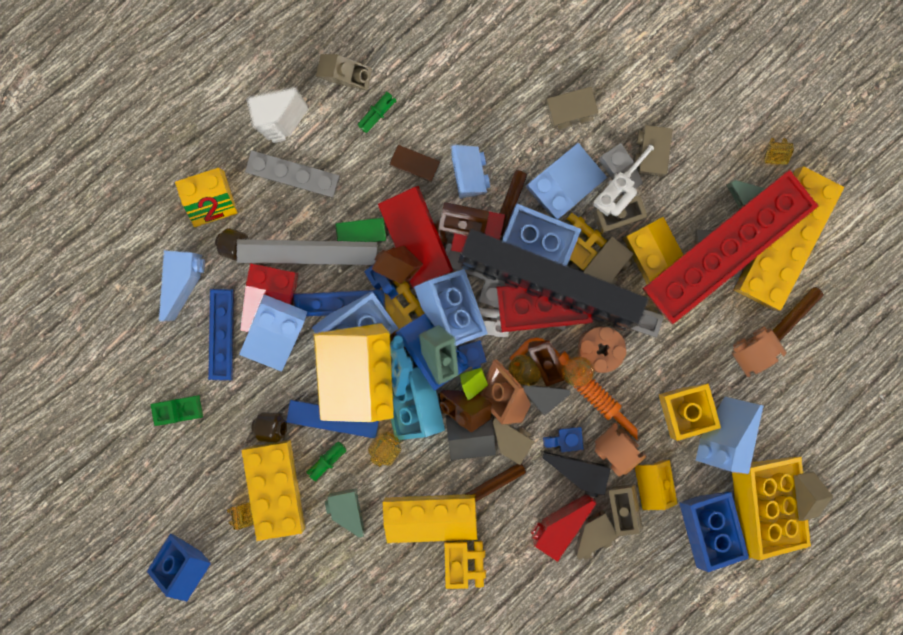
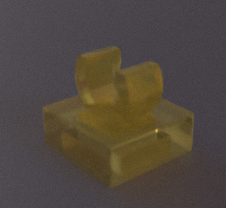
M771 137L764 155L765 163L788 165L794 152L793 143H788L786 138H783L782 142H775V139Z
M244 502L227 509V513H231L232 521H229V525L233 526V530H241L254 525L250 502Z

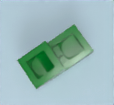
M384 218L335 224L337 241H386Z
M200 395L150 404L154 426L203 417Z

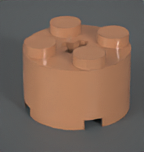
M596 326L589 328L581 335L578 342L577 353L580 361L587 368L599 373L611 372L618 368L627 354L623 337L619 332L609 327ZM599 344L606 345L604 354L596 352L599 350Z
M762 326L753 332L754 336L747 341L745 338H742L733 344L734 348L731 354L747 377L751 376V371L758 374L779 361L777 356L780 353L783 357L786 355V350L772 329H766L765 326Z
M614 423L595 440L596 449L594 450L603 460L607 458L612 464L610 466L611 469L620 477L622 474L627 475L647 456L644 451L640 453L637 449L639 445L622 427L617 430L618 424Z

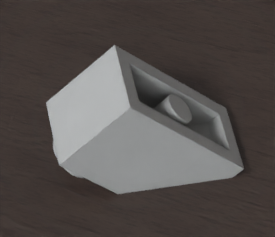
M621 143L598 159L612 180L615 178L614 175L616 173L622 172L624 174L634 164V161ZM636 168L630 177L635 182V189L643 184Z

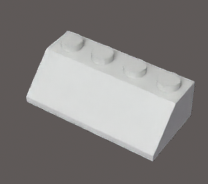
M296 88L247 98L253 127L265 138L272 140L273 143L285 141V137L291 136L308 110L307 103Z

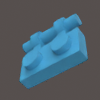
M395 336L394 340L390 343L392 387L395 396L405 395L406 386L409 385V372L412 371V361L410 357L406 356L403 338Z

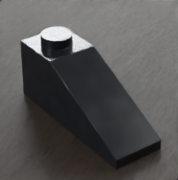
M541 451V456L544 460L581 490L585 491L586 495L598 497V494L605 495L611 470L608 465Z

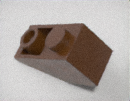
M405 246L393 247L386 251L382 250L375 257L376 262L371 269L402 284L410 281L422 267L423 263Z
M442 390L440 392V409L442 412L448 414L469 432H473L491 420L492 403L479 393L468 400L464 391Z

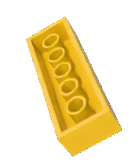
M804 166L795 169L793 174L819 207L747 264L734 288V291L773 311L782 310L844 189L843 186Z

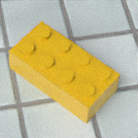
M291 440L248 446L242 449L256 541L302 534L305 530V522Z

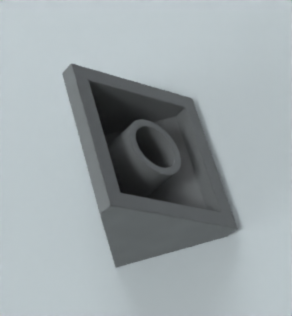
M521 384L529 400L544 416L566 399L571 391L566 388Z
M446 415L451 460L496 455L492 418L473 432H469L452 417Z

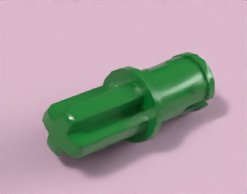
M386 91L374 106H370V110L358 122V127L365 133L369 132L380 118L384 119L383 115L397 100L394 97L392 98V95Z
M336 442L324 455H320V459L306 473L308 475L311 474L309 477L312 480L318 481L346 453V447L341 442Z

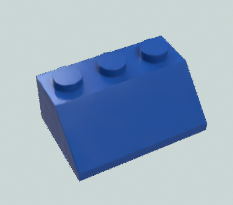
M423 314L396 331V334L403 338L404 346L435 391L448 381L440 385L436 382L421 353L419 334L435 327L427 315ZM456 347L459 375L468 369L469 366L466 356L459 352Z
M732 492L701 495L679 502L696 568L711 572L749 559Z

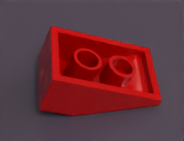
M250 263L245 286L240 331L249 332L264 294L293 305V294L296 291L299 273Z
M585 494L543 518L541 523L537 522L531 530L534 547L558 562L596 505L594 499Z

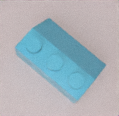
M414 366L412 371L409 372V385L406 386L405 395L395 396L392 387L394 418L391 419L395 441L423 438L445 431L437 392L433 390L419 367Z

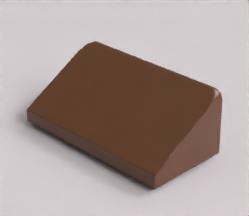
M398 145L389 165L432 183L440 161Z
M444 202L438 230L468 236L470 229L485 234L489 211Z
M550 340L529 342L528 350L546 387L568 379Z

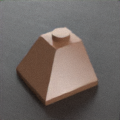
M493 360L485 377L488 386L479 394L492 403L491 413L502 425L522 423L531 406L523 387L498 360Z

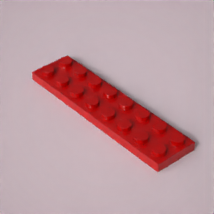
M788 170L642 289L669 323L673 325L818 208L819 205L794 174Z

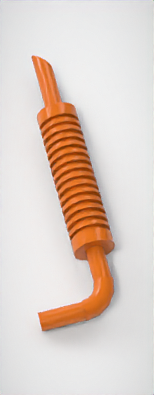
M537 337L528 339L509 359L516 364L529 351V342L546 340ZM555 350L568 377L567 382L574 385L573 387L577 388V391H580L584 398L587 397L586 400L590 401L589 403L593 404L594 408L597 407L596 410L601 414L603 413L607 420L613 417L638 441L637 428L619 411L622 406L611 395H608L609 393L605 392L604 388L601 389L602 386L598 382L595 383L596 380L592 379V376H589L588 373H585L586 371L582 370L581 366L578 367L579 364L575 360L572 361L573 358L569 357L565 350L561 353Z

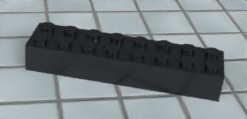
M470 229L458 263L462 264L461 267L465 270L474 272L476 269L483 272V276L488 279L496 280V278L504 280V284L511 288L517 289L518 286L527 289L526 293L535 297L545 296L548 298V302L561 306V303L570 306L569 310L575 313L583 314V312L592 315V319L603 323L605 320L613 323L614 328L622 331L639 325L648 298L473 229Z

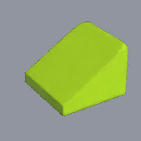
M482 368L459 374L468 400L488 386Z

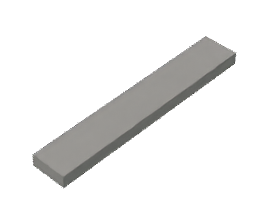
M237 239V263L373 265L376 262L375 257L377 255V242Z

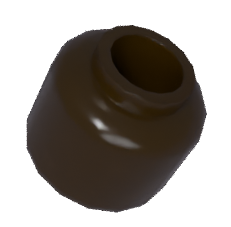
M227 228L222 233H219L215 239L218 254L237 261V239L249 240L247 234L232 228Z
M262 412L253 420L251 429L258 441L277 443L287 433V422L281 414Z

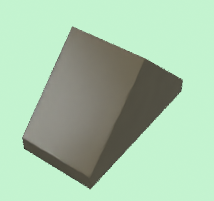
M814 472L794 475L799 521L819 517L833 498V495Z

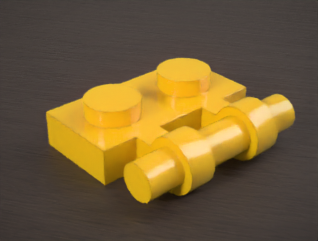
M571 212L566 219L573 224L572 226L580 228L581 232L589 237L586 242L578 237L569 259L583 271L598 253L591 247L594 242L602 248L607 240L601 236L597 229L593 230L587 225L584 218L578 217Z
M393 281L397 286L396 290L399 295L402 294L409 303L407 307L403 308L396 297L390 299L389 295L385 294L386 312L397 325L398 329L396 331L413 321L408 315L414 310L418 317L422 316L425 312L422 310L419 300L416 299L409 289L411 286L408 282L400 284Z
M467 541L444 542L446 589H468V579H475V587H484L486 570H484L483 558L486 557V553L483 549V541H474V550H467ZM468 559H474L475 570L468 571Z

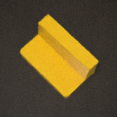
M661 460L654 464L637 465L635 467L643 510H666L678 504L670 460Z

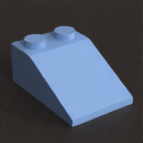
M577 143L533 179L526 188L552 218L558 220L602 183L607 176L582 146Z
M452 145L451 157L459 199L486 194V189L490 188L488 174H483L482 166L486 165L484 152L479 153V147Z
M516 204L501 241L567 266L581 229Z
M164 251L159 321H174L200 279L201 273L204 272L205 260L202 259V254Z
M465 269L428 280L414 287L422 310L435 327L441 326L455 338L456 346L488 334Z
M370 292L329 314L314 325L312 329L315 333L382 323L389 333L392 334L398 327L373 292Z
M264 294L239 355L282 372L304 324L307 311Z
M725 396L717 409L721 428L703 433L700 438L696 461L731 472L749 474L763 405Z

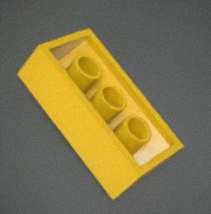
M664 217L623 237L628 249L633 253L632 257L646 284L683 255Z
M475 495L385 497L383 500V523L387 543L477 540Z

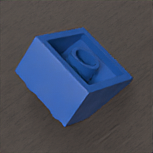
M170 533L148 568L147 573L166 597L187 602L211 562L200 550Z

